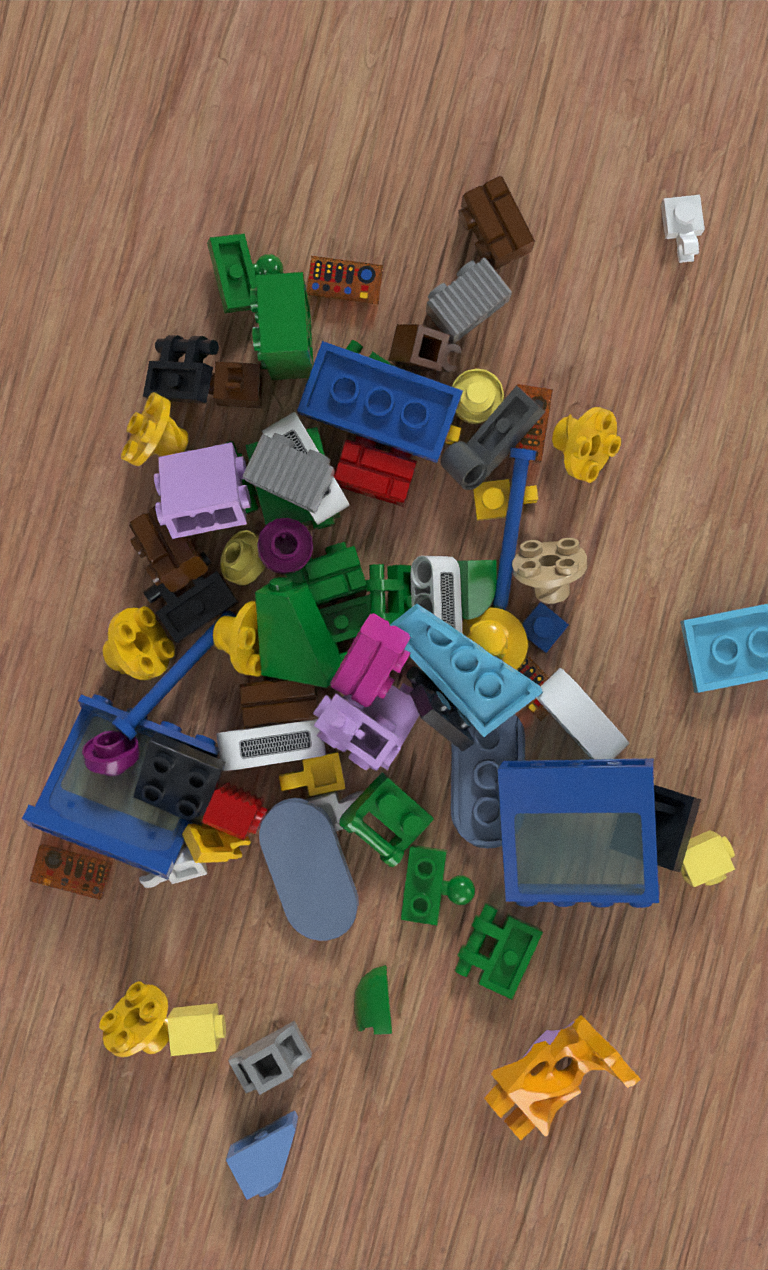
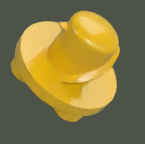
M153 392L148 397L142 414L135 412L127 425V432L131 433V437L122 450V460L132 465L140 466L150 456L155 454L162 457L185 452L189 440L188 432L178 427L175 421L169 417L171 405L168 399Z
M594 407L586 411L579 420L573 418L572 414L562 418L553 430L552 443L557 450L563 452L567 473L578 480L591 483L597 478L599 471L606 464L609 457H614L618 453L621 446V437L617 436V422L613 412L602 407Z
M250 601L239 610L236 617L222 616L218 619L213 629V642L219 650H223L230 655L232 665L237 672L258 677L261 675L256 601Z
M143 606L141 608L124 609L112 618L108 628V640L104 643L102 652L106 664L111 669L121 674H129L139 680H151L160 676L167 669L170 658L175 655V647L156 620L154 612L150 608Z
M488 608L480 617L470 620L464 619L462 621L463 635L480 645L491 655L498 657L517 671L526 660L528 638L523 625L513 614L499 608Z
M141 981L133 983L127 990L126 995L119 1000L112 1010L107 1011L99 1022V1028L103 1031L105 1048L118 1057H128L141 1050L147 1054H155L162 1050L169 1041L168 1017L166 1016L168 1000L165 993L154 985H145Z

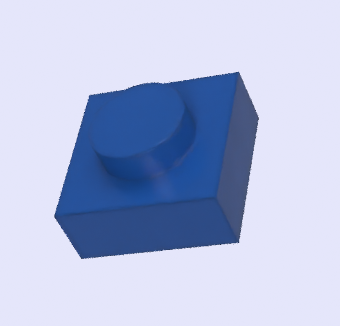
M542 602L536 605L522 623L528 641L543 653L548 652L569 626L568 623Z

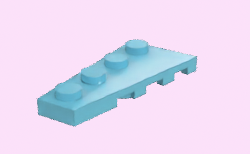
M415 604L390 624V626L395 625L410 635L411 638L404 648L411 653L409 656L483 737L543 693L541 686L498 657L491 655L480 645L419 604Z

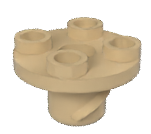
M564 538L559 541L542 543L537 540H529L520 545V552L512 561L513 574L519 582L535 588V596L539 601L547 604L559 603L569 596V583L579 579L587 569V555L579 547V541L574 538Z

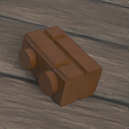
M498 176L462 195L461 209L458 210L459 217L464 228L467 231L472 229L478 240L475 242V249L480 260L486 258L493 269L497 270L532 251L535 240L502 176Z
M156 506L149 509V513H143L130 522L129 526L135 537L130 539V542L141 558L146 556L150 564L145 569L157 586L163 583L170 592H176L187 585L189 580H195L208 571V566L190 535L172 539L166 524L160 525L156 514Z
M263 675L258 677L247 676L248 683L239 684L245 729L319 719L313 714L319 706L317 686L284 679L270 680V677Z

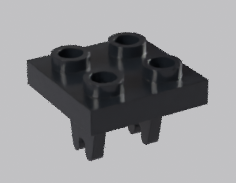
M155 733L149 742L133 798L202 826L204 824L202 823L203 816L214 791L218 787L226 762L159 733Z
M654 784L658 866L680 872L701 799ZM619 813L609 848L643 860L641 816L638 813Z

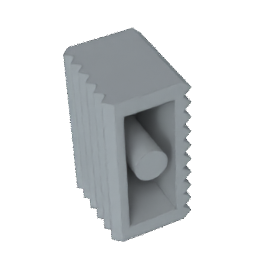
M483 258L478 263H475L473 260L468 262L457 272L458 278L448 286L445 283L438 285L428 295L429 301L426 305V313L441 332L450 335V344H455L509 302L512 291L486 258Z
M274 433L272 438L262 434L242 477L246 482L315 514L335 473L334 468L328 465L330 459L311 449L307 455L293 448L295 445L294 441L278 433Z

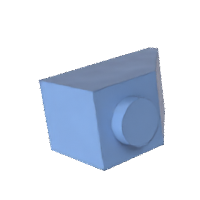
M295 1110L230 1145L226 1162L247 1200L257 1194L259 1197H264L278 1187L296 1131L298 1115Z

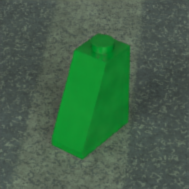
M288 577L271 579L267 585L255 592L261 675L327 688L331 685L330 683L342 660L308 585L292 582V579Z

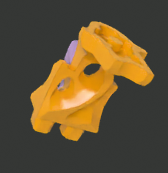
M580 1015L561 1030H546L532 1044L524 1058L493 1070L491 1075L498 1084L491 1089L484 1099L500 1118L515 1104L518 1105L504 1122L521 1141L535 1127L544 1136L549 1134L550 1125L556 1112L566 1102L581 1093L578 1086L587 1072L591 1070H606L620 1080L627 1088L636 1085L641 1079L623 1060L618 1051ZM564 1057L571 1058V1064L567 1068L557 1070V1061Z

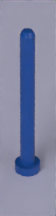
M513 447L510 449L509 457H514L515 460L493 602L494 608L505 610L508 606L513 574L512 561L516 554L529 461L536 459L537 451Z
M228 610L225 611L219 618H221L222 616L236 617V615L232 611ZM218 619L123 719L117 716L111 723L128 740L131 741L137 735L134 729L214 645L213 629Z

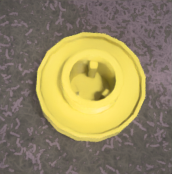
M475 368L467 370L459 375L452 385L454 388L463 390L455 414L466 423L476 425L485 423L504 399L501 382L496 375L484 369Z
M244 530L233 535L226 543L220 561L221 572L225 579L238 585H248L263 572L266 566L263 565L258 556L257 543L259 535L249 530Z

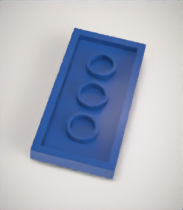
M322 341L297 413L438 463L463 390Z

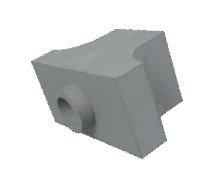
M293 1021L233 1054L228 1062L245 1093L257 1090L259 1095L293 1077L294 1071L312 1057V1052L296 1022Z

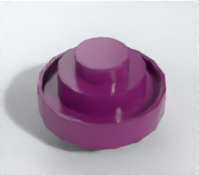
M290 518L275 519L268 523L260 532L257 543L258 556L263 565L272 572L282 575L293 574L301 570L310 560L313 550L312 536L308 529L297 520Z
M106 731L90 739L83 746L82 755L87 769L94 773L113 777L121 775L126 769L134 765L139 759L140 750L136 737L130 741L119 731Z

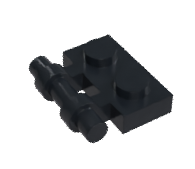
M168 335L165 339H157L155 349L158 353H161L160 361H149L143 397L148 398L151 393L155 392L171 402L207 404L213 367L203 363V359L208 355H216L218 353V342L216 340H208L205 336H192L190 339H184L179 335ZM185 354L184 362H178L179 358Z
M205 551L200 553L207 566L210 565L212 561ZM216 571L206 579L202 574L195 580H192L195 586L179 597L175 592H170L163 583L158 586L154 583V585L143 591L151 604L162 596L167 602L166 606L155 613L176 643L181 642L239 603L219 572Z
M416 666L411 667L406 676L412 682L413 690L410 691V695L421 719L461 751H465L475 743L468 730L471 727V723L423 670L421 671Z

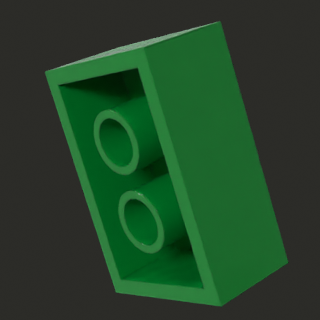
M303 272L256 275L257 288L250 289V303L252 313H255V321L259 327L252 328L254 351H257L258 361H261L262 370H268L271 380L309 378L314 365L310 303Z

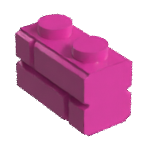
M370 614L330 683L331 687L346 696L352 695L351 699L364 707H370L376 696L384 699L395 680L389 676L390 672L393 669L399 673L411 654L404 649L411 638L410 635L395 625L390 626L388 621L378 615Z

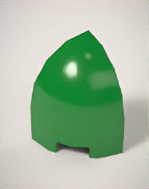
M456 560L460 568L462 618L470 620L480 617L490 607L495 596L497 560Z
M386 965L374 968L361 978L355 990V1025L360 1032L365 1030V1028L373 1027L374 1034L376 1035L392 1034Z

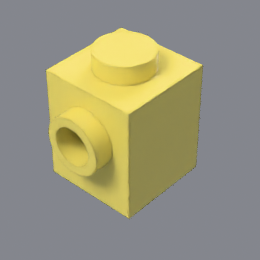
M709 830L689 840L681 868L683 878L688 884L693 887L703 883L714 885L727 878L726 873L735 870L730 859L735 857V854L728 839Z
M217 1003L176 1007L172 1009L167 1018L171 1056L215 1052L221 1038L226 1037L224 1014H218Z

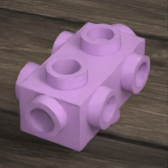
M336 693L333 699L326 695L313 713L319 718L314 724L320 730L317 736L333 748L341 744L351 751L348 758L366 771L369 766L378 770L382 763L389 766L401 749V747L396 745L399 736L393 733L397 726L381 714H378L375 719L362 711L364 706L351 699L352 695L342 697ZM370 734L377 735L380 738L379 746L376 748L368 747L365 742L366 737Z

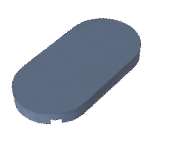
M516 714L485 737L471 724L468 730L475 743L465 751H461L451 743V818L454 827L461 837L476 847L496 848L502 846L498 768L503 761H525V731L523 724ZM525 813L516 814L514 817L515 834L522 827Z
M301 798L286 799L273 806L263 819L259 831L260 846L284 912L292 927L309 939L327 941L338 938L346 933L354 923L359 906V898L331 818L321 807H316L314 804L308 803V800Z

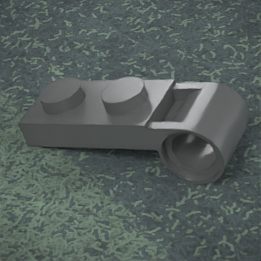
M516 385L467 443L459 441L445 450L441 457V466L464 490L475 489L500 465L510 453L511 447L514 448L546 411Z

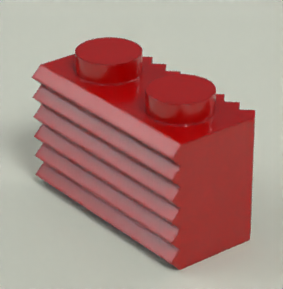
M227 782L214 791L203 816L202 823L244 841L249 833H257L268 809L262 807L264 803L263 796L258 798L256 793L251 795L250 791L244 792L243 787L238 789L236 785L231 786L230 782Z

